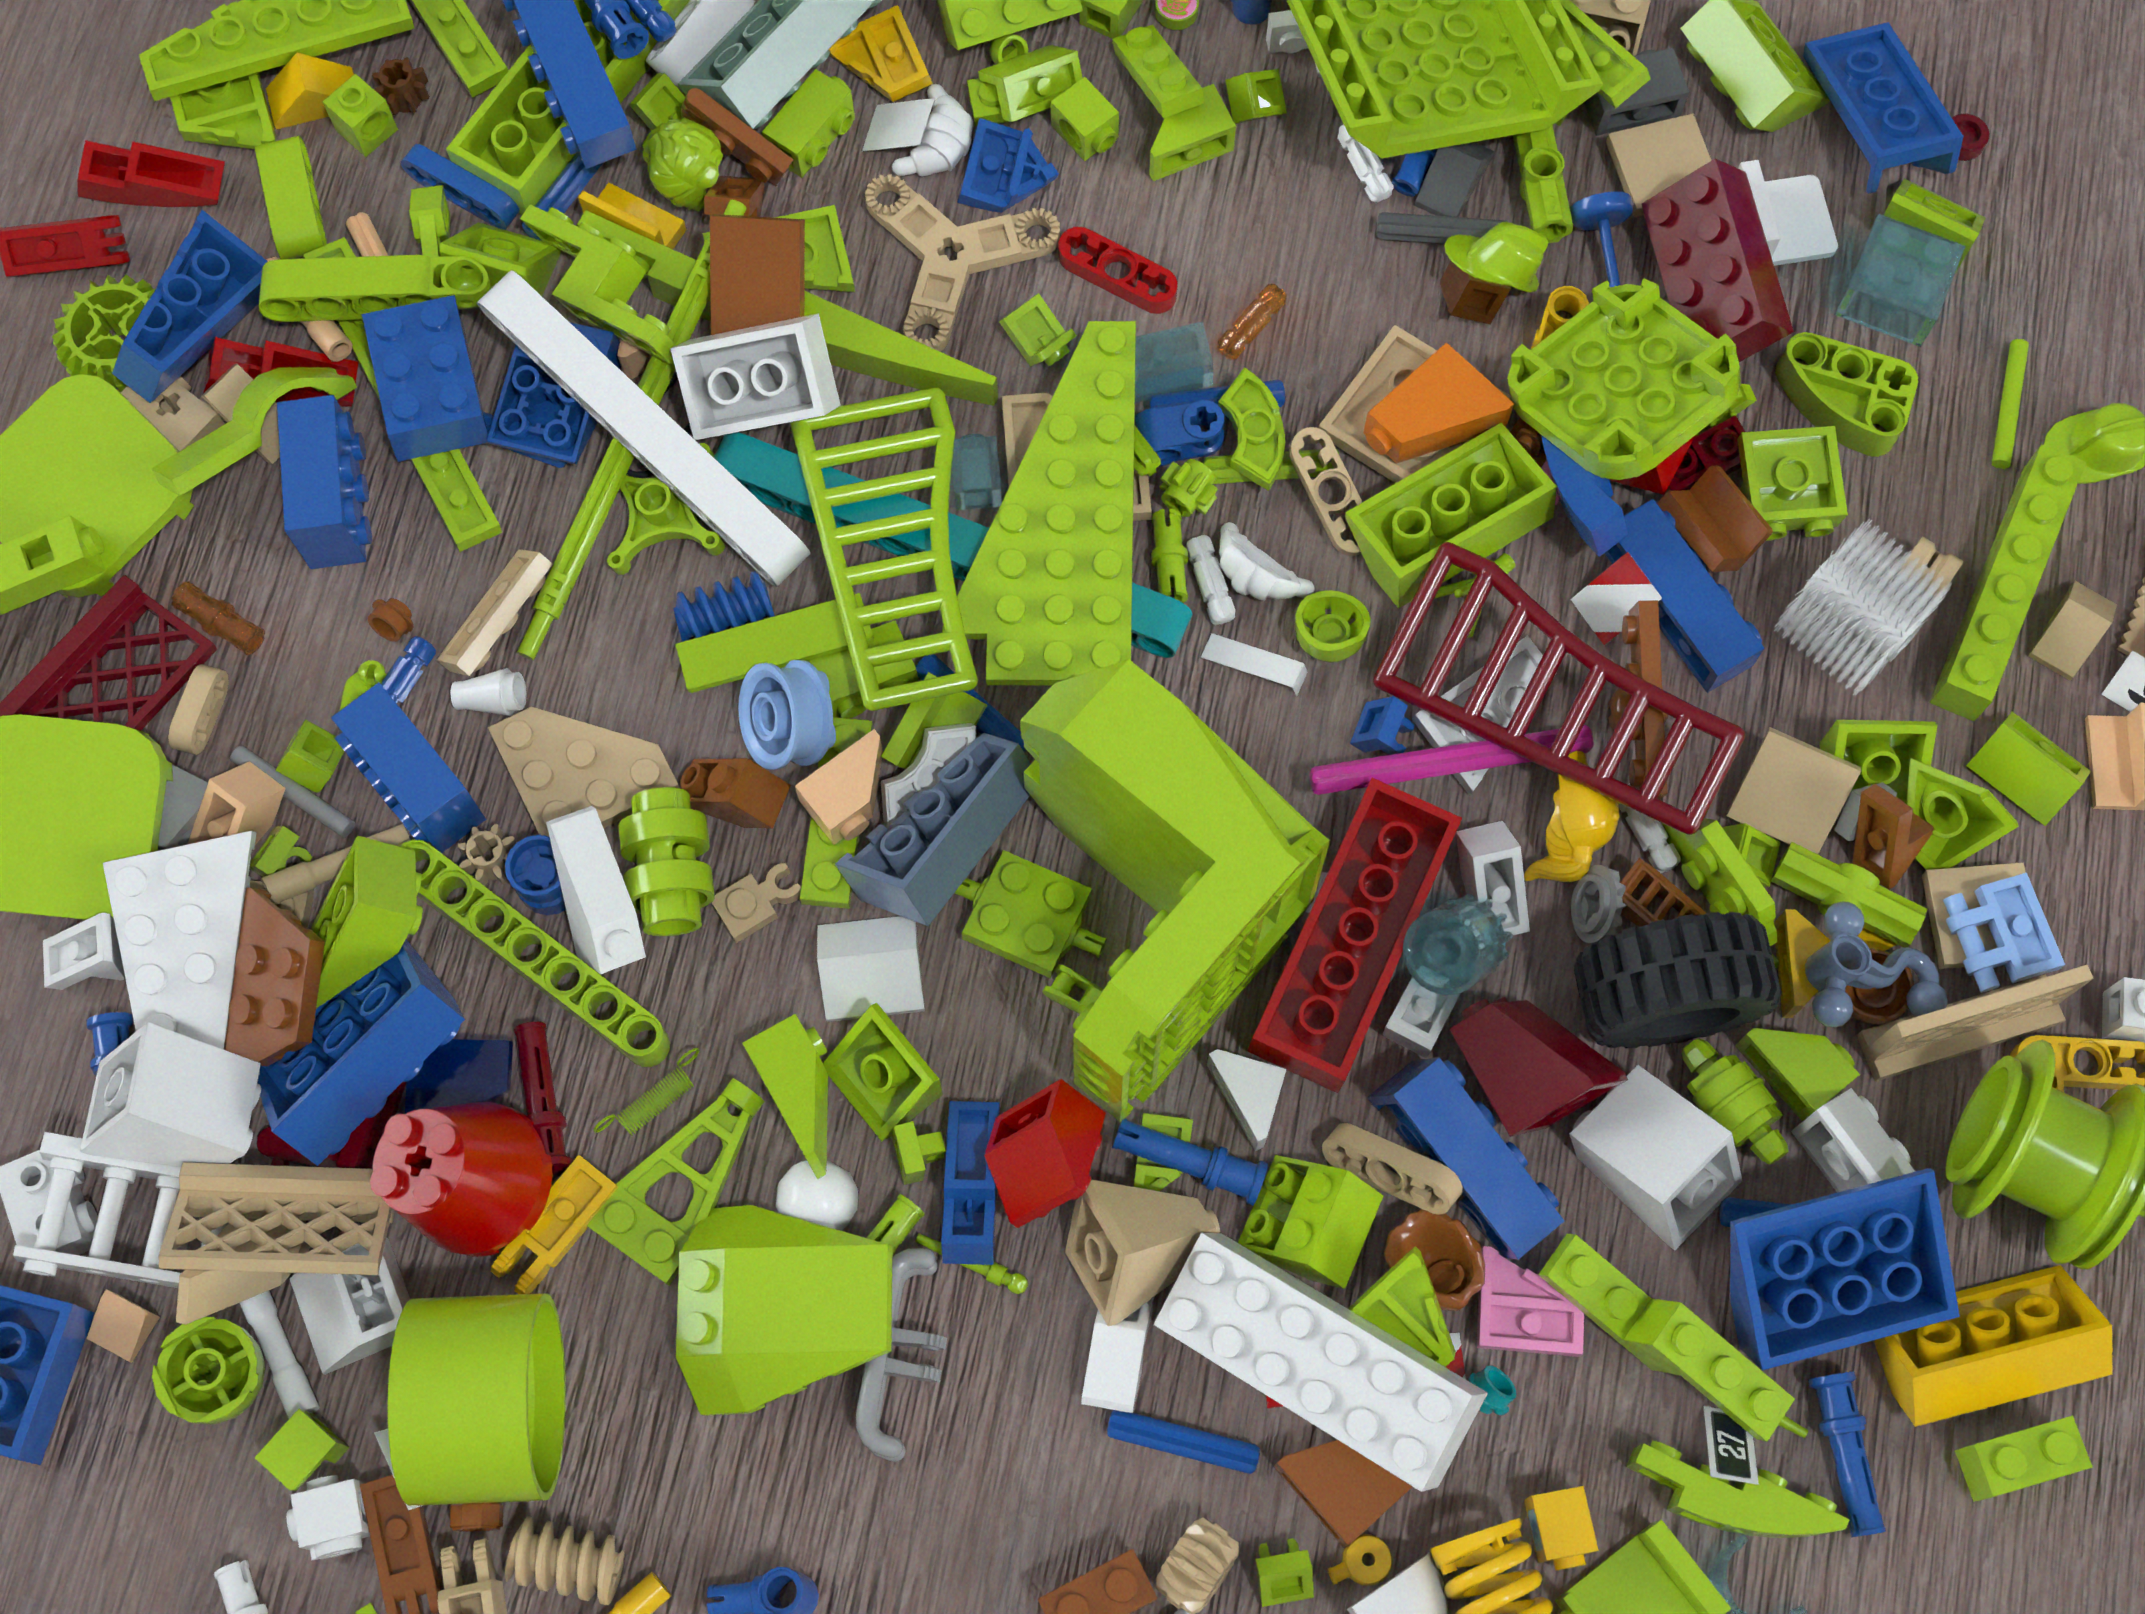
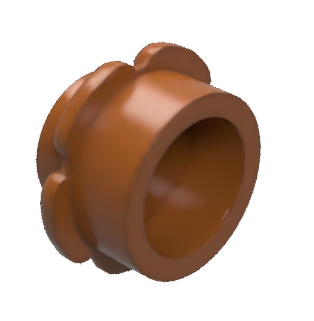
M394 598L388 599L386 603L382 599H377L373 602L372 607L374 610L368 616V623L381 637L396 642L404 634L407 635L413 630L412 613L403 602Z

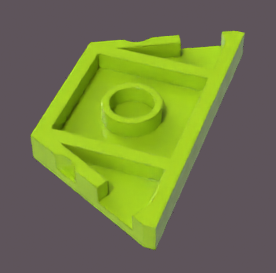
M237 1L230 3L229 5H227V7H231L232 5L236 4ZM259 72L170 97L179 132L185 141L255 149L257 145L278 141Z
M1705 818L1698 831L1692 835H1687L1662 823L1669 836L1666 839L1668 844L1673 843L1681 857V863L1683 864L1682 872L1685 879L1692 888L1702 891L1711 904L1710 913L1719 912L1720 914H1727L1729 912H1737L1742 916L1749 914L1765 926L1770 946L1777 943V929L1774 924V919L1776 918L1775 902L1719 822L1714 819ZM1772 954L1775 968L1777 969L1779 967V960Z
M1415 1246L1348 1309L1446 1367L1454 1360L1456 1351L1421 1251Z

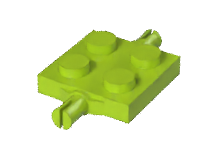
M1003 850L992 874L982 884L966 878L954 893L973 901V911L962 931V940L1048 978L1052 977L1061 957L1072 946L1089 952L1098 958L1105 947L1107 938L1081 928L1082 914L1092 895V888Z

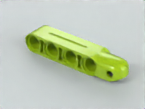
M426 255L277 259L265 263L262 267L258 307L263 316L279 322L363 319L362 314L453 295H455L459 310L479 307L477 302L491 289L487 271L482 264L466 256L429 257ZM468 265L473 269H464L462 267Z

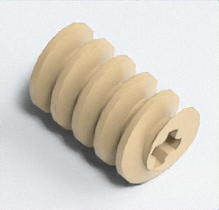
M526 1516L515 1533L510 1546L505 1567V1580L507 1582L515 1573L517 1585L527 1587L536 1577L538 1590L546 1592L556 1582L558 1594L564 1596L570 1595L577 1585L579 1599L589 1601L597 1591L599 1603L609 1606L616 1593L622 1574L625 1557L624 1550L621 1553L615 1552V1537L609 1534L602 1546L596 1548L594 1531L591 1530L586 1532L580 1544L574 1543V1527L567 1525L561 1537L556 1539L554 1538V1526L551 1521L545 1523L539 1535L534 1534L533 1517Z

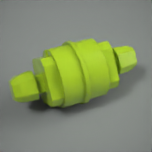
M1701 1038L1693 1040L1682 1049L1683 1060L1692 1073L1698 1072L1699 1074L1687 1085V1088L1694 1096L1692 1100L1701 1111L1732 1132L1735 1147L1743 1146L1751 1141L1753 1145L1750 1149L1761 1161L1769 1165L1775 1163L1789 1152L1787 1142L1779 1130H1772L1770 1128L1772 1124L1782 1117V1113L1775 1106L1777 1101L1764 1086V1080L1758 1078L1745 1061L1742 1063L1736 1055L1724 1056L1717 1060L1719 1053L1709 1042Z

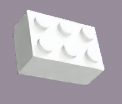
M819 313L689 339L670 348L694 440L825 416L841 405Z

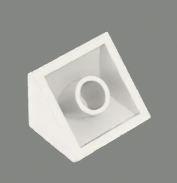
M897 916L818 925L817 962L826 1022L860 1019L870 1005L878 1003L887 1015L925 1011L915 921Z

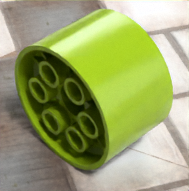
M547 1293L410 1299L400 1314L395 1330L388 1381L390 1456L395 1482L403 1501L409 1506L546 1501L550 1499L555 1490L561 1466L566 1413L564 1347L560 1320L552 1297Z

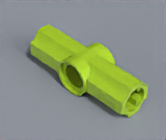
M1552 125L1548 129L1513 135L1521 176L1519 193L1526 201L1531 230L1545 235L1548 243L1559 242L1563 237L1570 235L1573 230V222L1563 178L1565 160L1557 149Z
M1791 842L1787 847L1771 879V882L1817 904L1818 910L1824 916L1828 908L1835 903L1845 901L1855 904L1863 913L1865 924L1863 928L1903 948L1911 945L1925 920L1928 910L1880 886L1879 879L1870 871L1850 863L1836 864L1794 842Z

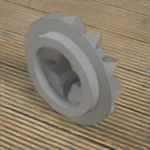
M1594 865L1589 867L1588 873L1578 881L1572 895L1571 916L1573 926L1579 938L1586 943H1599L1600 939L1614 935L1615 927L1622 925L1621 911L1627 906L1622 902L1626 886L1620 883L1619 871L1609 869L1608 866Z

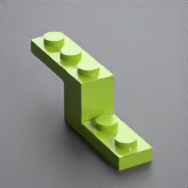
M529 204L520 219L543 242L576 257L552 295L575 317L601 330L614 332L617 338L672 364L673 357L670 348L677 346V344L667 336L670 328L650 314H646L644 319L638 317V313L626 304L647 273L633 258L636 251L616 237H613L610 242L605 240V237L598 230L587 223L581 222L578 227L573 225L574 223L569 217L553 207H550L548 212Z
M1576 1234L1565 1235L1538 1274L1649 1369L1682 1376L1757 1440L1768 1442L1795 1398L1684 1304L1649 1297Z

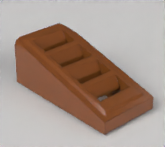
M1640 857L1620 882L1626 886L1622 902L1627 905L1622 909L1621 915L1638 927L1662 920L1671 907L1680 912L1675 919L1679 916L1692 914L1693 916H1698L1706 913L1658 870ZM1640 883L1647 890L1637 901L1631 894ZM1657 895L1664 901L1655 913L1652 914L1646 907L1654 896Z

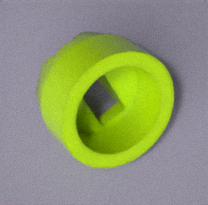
M1009 34L993 39L989 52L993 62L998 64L1028 53V45L1021 36ZM1011 42L1013 43L1012 46H1009V47H1006L1005 49H1003V48H1004L1005 46H1007L1009 43H1011Z

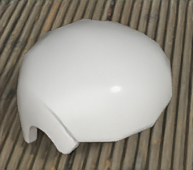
M806 1160L793 1165L779 1181L776 1208L781 1214L842 1231L847 1227L857 1211L858 1188L849 1172L830 1161H827L826 1175L817 1179Z

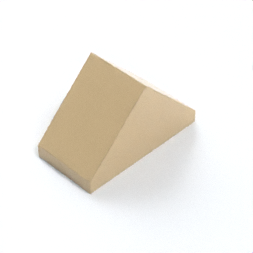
M2074 581L2028 657L2071 681L2112 624L2117 604Z

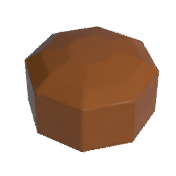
M500 1502L451 1505L450 1528H453V1531L456 1532L500 1530V1527H503L504 1505Z

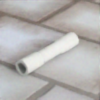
M270 1291L240 1302L246 1320L253 1327L272 1371L274 1386L288 1418L290 1419L299 1408L315 1413L320 1407L302 1366L296 1361L278 1319L277 1307Z

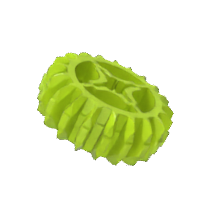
M127 274L119 283L115 278L107 275L104 285L101 286L89 280L90 290L84 294L73 290L76 301L73 304L61 303L62 312L65 316L53 319L58 332L52 335L53 343L58 349L56 351L57 358L66 367V371L70 376L79 374L99 376L115 388L117 387L120 392L127 385L112 374L124 341L119 336L123 335L126 338L145 304L150 300L155 291L151 284L144 279L136 283ZM112 330L116 335L112 336L109 331Z

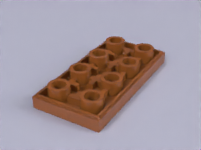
M724 214L710 216L711 335L805 316L804 219Z

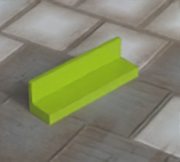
M855 594L857 606H864L861 594ZM836 599L675 644L686 687L690 693L744 679L747 672L759 663H772L779 668H783L792 660L808 661L849 649ZM870 625L863 626L867 643H872L874 637Z

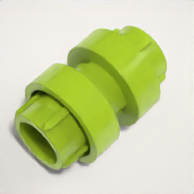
M661 787L641 791L631 799L632 815L621 820L618 825L621 856L627 861L637 863V866L624 873V883L636 913L641 914L644 933L653 936H676L694 932L702 926L701 908L709 905L715 899L712 868L707 863L696 860V857L703 855L710 848L707 817L704 813L691 809L690 794L684 789Z

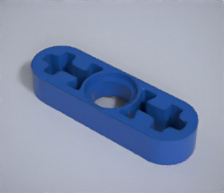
M415 144L401 161L402 168L416 182L424 187L443 185L447 200L494 227L506 230L520 212L518 205L505 192L423 145Z

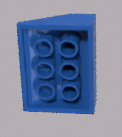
M407 939L398 954L316 1008L312 1043L295 1052H286L281 1060L270 1066H260L257 1083L261 1086L260 1098L271 1131L317 1166L329 1154L334 1155L339 1152L348 1142L351 1132L366 1118L375 1116L385 1105L387 1097L402 1082H407L414 1078L422 1068L424 1060L439 1045L443 1046L450 1042L459 1031L460 1024L465 1020L454 997Z
M1927 1168L1730 1221V1302L1739 1348L1761 1370L1960 1317L1934 1170Z

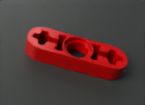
M1072 227L1061 235L1058 243L1059 261L1067 271L1149 313H1164L1174 306L1177 299L1178 284L1175 275L1170 270L1085 227ZM1081 244L1086 246V252L1080 251L1077 256L1071 254V248L1078 249ZM1093 259L1098 261L1097 267H1093ZM1112 262H1123L1128 265L1131 271L1126 277L1115 279L1105 272V268ZM1139 273H1142V281H1137ZM1159 284L1165 286L1164 292L1159 291L1155 296L1149 294V288L1155 289Z

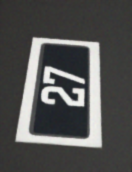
M1704 1406L1710 1476L1759 1485L1753 1436L1721 1409Z

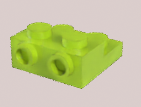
M1835 426L1742 432L1737 440L1743 484L1739 490L1772 528L1773 532L1766 541L1777 540L1787 536V530L1804 529L1806 537H1822L1833 533V527H1838L1848 515Z

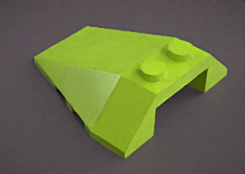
M745 1205L713 1208L707 1218L698 1222L679 1252L676 1359L700 1415L714 1416L753 1413L764 1408V1404L786 1394L794 1395L807 1389V1385L829 1375L837 1376L891 1352V1245L757 1206Z

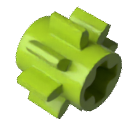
M1188 459L1182 467L1172 461L1160 478L1162 481L1160 489L1165 491L1161 496L1163 503L1169 509H1176L1181 512L1182 517H1190L1195 509L1205 515L1217 499L1215 493L1218 488L1213 485L1216 480L1214 473L1206 465L1195 459Z

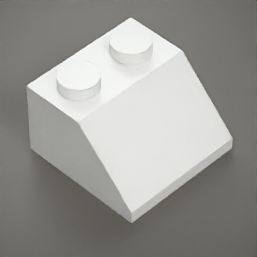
M1852 1088L1817 1109L1791 1131L1836 1192L1915 1172L1909 1164L1911 1158L1906 1148L1896 1138H1889L1877 1122L1879 1116L1873 1105L1865 1097L1857 1096Z

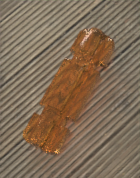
M1267 284L1258 294L1260 298L1254 299L1232 323V330L1227 329L1218 339V351L1229 360L1237 359L1246 349L1244 347L1245 344H1251L1272 320L1271 315L1277 314L1286 304L1287 294L1276 284Z

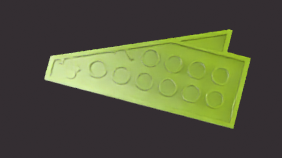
M1136 321L1088 322L957 595L966 639H987V685L1052 686L1054 683L1066 680L1071 675L1078 676L1127 659L1131 660Z

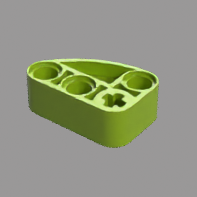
M1808 332L1798 333L1790 338L1775 370L1776 377L1788 398L1807 420L1815 427L1835 426L1838 443L1873 457L1887 454L1903 432L1908 422L1918 386L1916 370L1911 364L1903 360ZM1794 358L1802 359L1806 361L1808 365H1802L1798 363ZM1839 371L1850 374L1853 379L1842 376ZM1873 424L1884 427L1887 432L1876 429Z

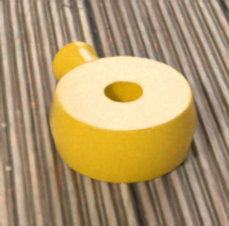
M1363 1534L1344 1549L1343 1562L1327 1568V1572L1332 1583L1335 1585L1347 1578L1363 1586L1377 1585L1384 1581L1391 1571L1392 1554L1388 1545L1382 1539L1374 1535ZM1364 1554L1372 1556L1373 1563L1371 1566L1363 1564L1362 1556Z

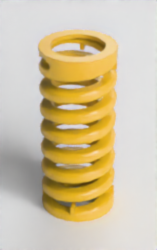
M1521 1518L1469 1534L1430 1549L1435 1566L1441 1569L1443 1575L1457 1571L1460 1568L1476 1566L1446 1583L1444 1591L1448 1598L1463 1599L1490 1593L1463 1606L1455 1614H1550L1552 1612V1603L1545 1597L1514 1601L1540 1586L1542 1576L1538 1570L1524 1569L1500 1574L1524 1562L1532 1553V1548L1527 1542L1517 1541L1504 1544L1502 1540L1505 1536L1507 1541L1522 1537L1520 1532L1522 1526Z

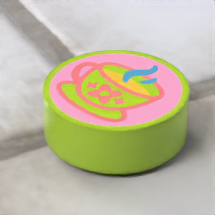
M1155 0L1156 18L1161 25L1168 29L1182 30L1188 28L1198 17L1199 0Z

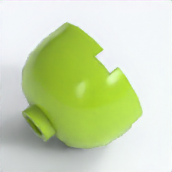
M203 1317L186 1325L181 1324L165 1338L160 1347L163 1350L158 1357L157 1366H153L152 1372L156 1396L169 1413L190 1423L213 1425L238 1417L253 1404L263 1386L265 1363L260 1346L246 1329L226 1319Z

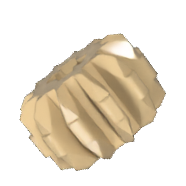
M1204 1517L1194 1521L1178 1540L1176 1546L1162 1565L1161 1571L1156 1577L1157 1590L1167 1598L1168 1602L1178 1609L1182 1608L1190 1614L1201 1612L1204 1606H1207L1212 1596L1216 1594L1239 1556V1542L1232 1538L1229 1532L1217 1523L1213 1524Z

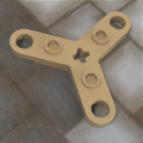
M888 174V176L879 175L878 179H872V183L867 185V190L865 191L866 206L870 215L923 261L911 298L907 318L904 321V336L940 352L945 349L949 342L969 274L1048 255L1057 248L1059 243L1060 224L1056 215L1053 216L1050 211L1046 212L1043 208H1040V210L1032 208V211L1027 210L1021 214L1013 216L1007 214L957 227L921 194H917L904 180H900V177L897 175L896 177H892V174ZM886 191L895 192L900 196L898 202H895V206L891 204L888 208L887 205H884V207H882V204L878 205L876 198L879 194ZM1034 225L1045 226L1050 231L1048 238L1045 237L1043 241L1039 239V242H1036V239L1032 241L1030 237L1027 238L1025 232ZM952 246L953 250L957 252V259L949 261L947 255H944V248ZM923 324H932L939 329L938 335L935 336V339L930 338L931 341H928V339H925V341L921 338L918 339L916 335L914 336V332L917 327Z

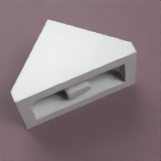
M1219 1049L1209 1053L1207 1066L1255 1151L1263 1148L1286 1069Z

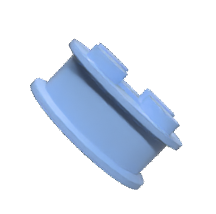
M792 660L781 669L772 663H759L747 672L739 694V723L745 745L752 758L761 767L768 770L781 769L790 761L801 766L813 765L818 763L824 757L828 748L835 744L836 730L833 725V710L829 694L830 685L828 677L823 671H818L808 661Z

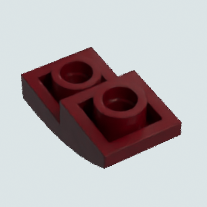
M1736 415L1694 437L1669 485L1671 491L1690 490L1710 466H1720L1727 475L1741 468L1737 439L1742 432L1746 431Z

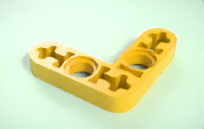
M2035 1035L2021 1041L2010 1053V1056L2015 1057L2032 1042L2039 1040L2049 1042L2055 1053V1071L2052 1087L2064 1092V1086L2120 1090L2132 1084H2139L2145 1087V1072L2138 1075V1077H2136L2135 1069L2130 1067H2118L2111 1072L2113 1063H2125L2133 1058L2134 1055L2138 1064L2145 1065L2144 1042ZM2084 1050L2094 1055L2098 1063V1070L2095 1075H2084L2077 1070L2073 1061L2076 1051Z

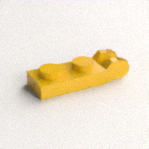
M578 1155L551 1187L546 1206L537 1223L531 1230L525 1229L504 1248L493 1265H491V1272L498 1278L508 1274L528 1247L538 1257L518 1279L514 1291L517 1294L532 1293L537 1285L546 1277L550 1267L554 1269L587 1230L588 1223L616 1191L618 1186Z

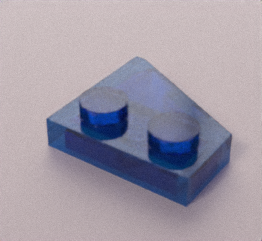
M452 1039L443 1046L439 1045L424 1060L418 1074L407 1081L405 1114L419 1109L489 1102L511 1092L513 1041Z

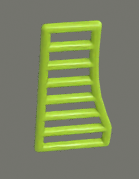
M934 387L842 405L825 416L790 422L864 707L870 711L974 689L977 686L978 678L964 631L950 558L948 510L956 431L943 390ZM930 408L935 427L816 450L811 432L813 430ZM936 446L934 467L826 489L822 468ZM932 487L930 509L838 528L836 526L831 507ZM930 528L931 550L847 567L842 546ZM933 569L936 591L862 607L857 606L852 587L854 585ZM938 610L941 612L945 630L943 633L871 648L868 647L863 626ZM950 651L955 674L879 689L874 667Z

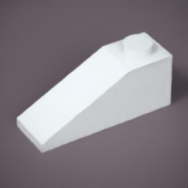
M590 806L547 821L546 824L576 956L600 974L645 958L637 914L596 808Z

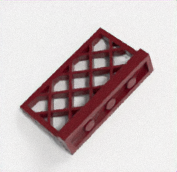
M123 575L0 702V716L22 714L68 719L71 716L93 714V722H103L102 712L128 709V722L124 726L141 731L189 680L193 670L198 665H203L217 648L213 642L146 595L137 583ZM147 610L159 618V633L134 636V624ZM168 625L176 631L168 632ZM189 640L198 646L186 660L169 662L170 642ZM160 644V663L135 666L134 647ZM125 648L126 668L101 671V658L109 650ZM161 674V687L154 695L136 697V677ZM127 679V698L102 701L101 682ZM92 683L93 703L68 706L67 694L75 685Z

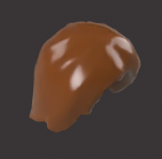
M1420 1209L1406 1215L1404 1221L1390 1231L1387 1237V1247L1384 1252L1389 1269L1416 1246L1421 1251L1441 1310L1459 1311L1468 1304L1469 1299L1479 1292L1485 1284L1486 1264L1481 1246L1458 1218L1452 1219L1447 1214L1437 1215Z

